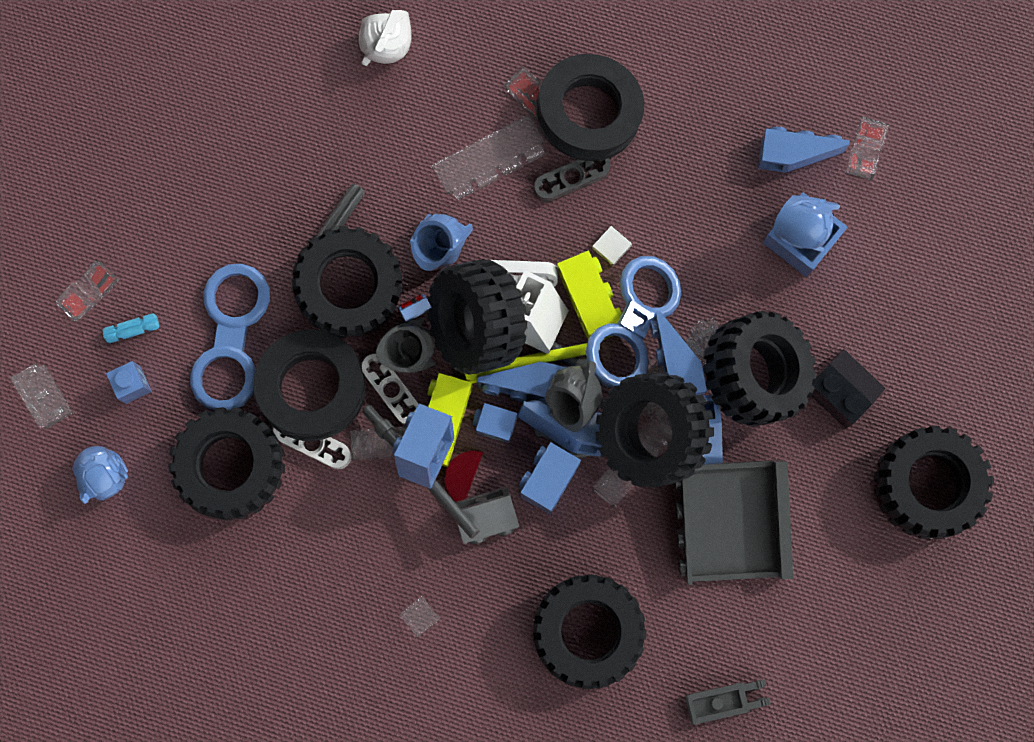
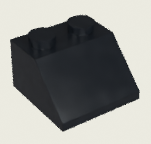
M843 349L816 377V380L812 382L814 390L811 396L847 429L869 409L885 390V387Z

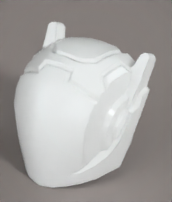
M392 10L390 14H374L362 19L359 46L365 54L361 62L363 65L367 66L371 60L382 64L394 63L407 54L412 34L407 11Z

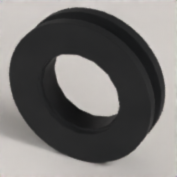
M596 54L575 55L557 63L545 76L536 104L538 125L547 141L561 153L585 161L611 158L626 149L634 139L644 114L643 92L634 75L619 62ZM592 86L600 88L609 94L615 102L618 112L617 117L612 124L605 128L592 130L580 127L571 121L564 112L563 97L568 91L576 87Z
M320 330L296 331L278 339L262 355L254 374V394L263 415L277 431L296 440L318 441L340 433L354 421L361 410L365 398V377L357 355L345 341L333 334ZM306 360H321L331 365L339 377L338 391L333 400L324 408L312 412L299 411L290 407L283 399L281 392L282 381L287 371L297 363Z

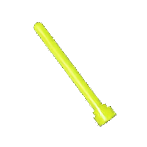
M587 343L550 350L548 354L540 352L520 356L513 363L505 367L478 374H465L466 380L473 384L477 383L478 377L537 362L548 363L586 355Z

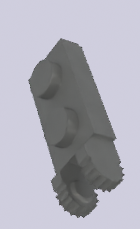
M765 679L744 684L739 682L684 695L691 725L750 712V709L770 705V698L765 697L747 702L745 691L758 690L765 687Z

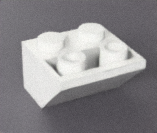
M524 270L516 288L520 289L523 296L521 297L522 304H525L526 313H524L525 320H527V329L524 333L526 335L525 343L548 354L569 310L551 282Z

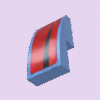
M422 293L404 302L397 308L404 321L407 322L429 311L431 306L426 296Z

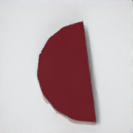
M472 450L461 453L452 459L447 467L445 485L447 492L455 502L467 499L483 452Z

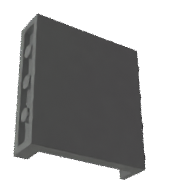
M764 460L703 464L701 468L695 469V474L691 477L674 483L675 490H680V501L676 502V517L682 521V530L677 531L678 548H683L684 558L679 560L680 577H685L688 585H692V582L767 577H779L782 580L794 579L787 461Z

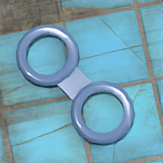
M640 256L631 260L626 265L620 278L621 295L626 303V307L618 323L605 324L597 328L588 339L585 350L587 364L589 361L596 363L594 375L600 383L607 387L618 386L620 381L627 377L614 376L604 369L599 359V347L602 340L607 336H618L625 339L632 346L636 356L635 369L628 377L646 374L649 357L643 339L649 330L650 321L654 320L653 317L656 312L660 311L666 318L672 315L679 306L681 298L680 281L675 271L665 261L654 256ZM650 268L657 271L665 279L669 295L663 307L651 308L644 305L637 298L632 283L637 270Z
M228 264L214 272L208 279L203 291L206 311L209 317L217 323L214 348L203 352L195 361L190 373L191 390L196 400L205 408L215 411V408L221 407L227 410L232 408L238 409L244 406L253 396L256 367L252 359L244 352L248 326L257 323L266 313L270 302L268 283L258 270L245 264ZM241 275L250 278L258 289V300L255 307L248 314L241 317H230L219 311L215 298L218 286L231 276ZM219 358L237 360L245 371L243 389L237 396L229 400L219 401L211 398L206 394L202 383L205 368L212 361Z

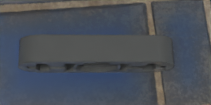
M609 158L598 160V164L604 163L602 172H598L597 169L588 171L589 178L587 179L581 166L584 165L586 171L593 167L594 161L576 160L539 176L534 185L536 197L543 202H551L603 180L610 171ZM568 171H576L580 175V180L576 184H569L565 181L564 175ZM557 176L560 177V184L564 189L560 190L558 184L552 187L550 194H547L546 191H540L542 183L546 182L550 186L557 183Z

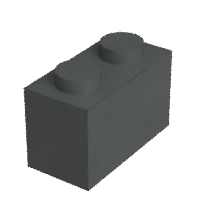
M508 487L455 502L480 531L478 535L471 539L458 524L463 544L468 542L470 544L481 543L486 540V537L495 534L499 536L512 533L515 528H519Z

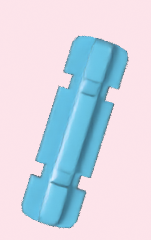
M148 314L143 316V319L138 317L119 323L117 327L113 325L105 327L102 330L103 337L107 343L119 341V338L126 339L143 334L145 330H156L159 328V321L155 314Z

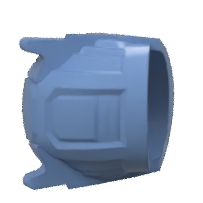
M792 195L777 215L774 223V235L789 245L823 252L824 247L822 245L827 242L833 229L832 210H837L840 206L837 203L826 202V199Z
M427 214L424 221H421L410 240L413 257L420 268L425 271H432L453 264L458 259L465 240L473 230L472 224L464 226L458 222L457 218L445 214H434L432 216Z
M91 446L79 453L72 467L77 481L80 500L83 504L88 503L90 498L102 501L111 498L122 490L125 479L128 478V470L123 459L117 453L102 446Z

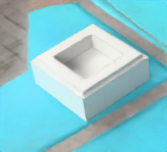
M610 226L593 245L592 249L614 266L630 249L632 243Z

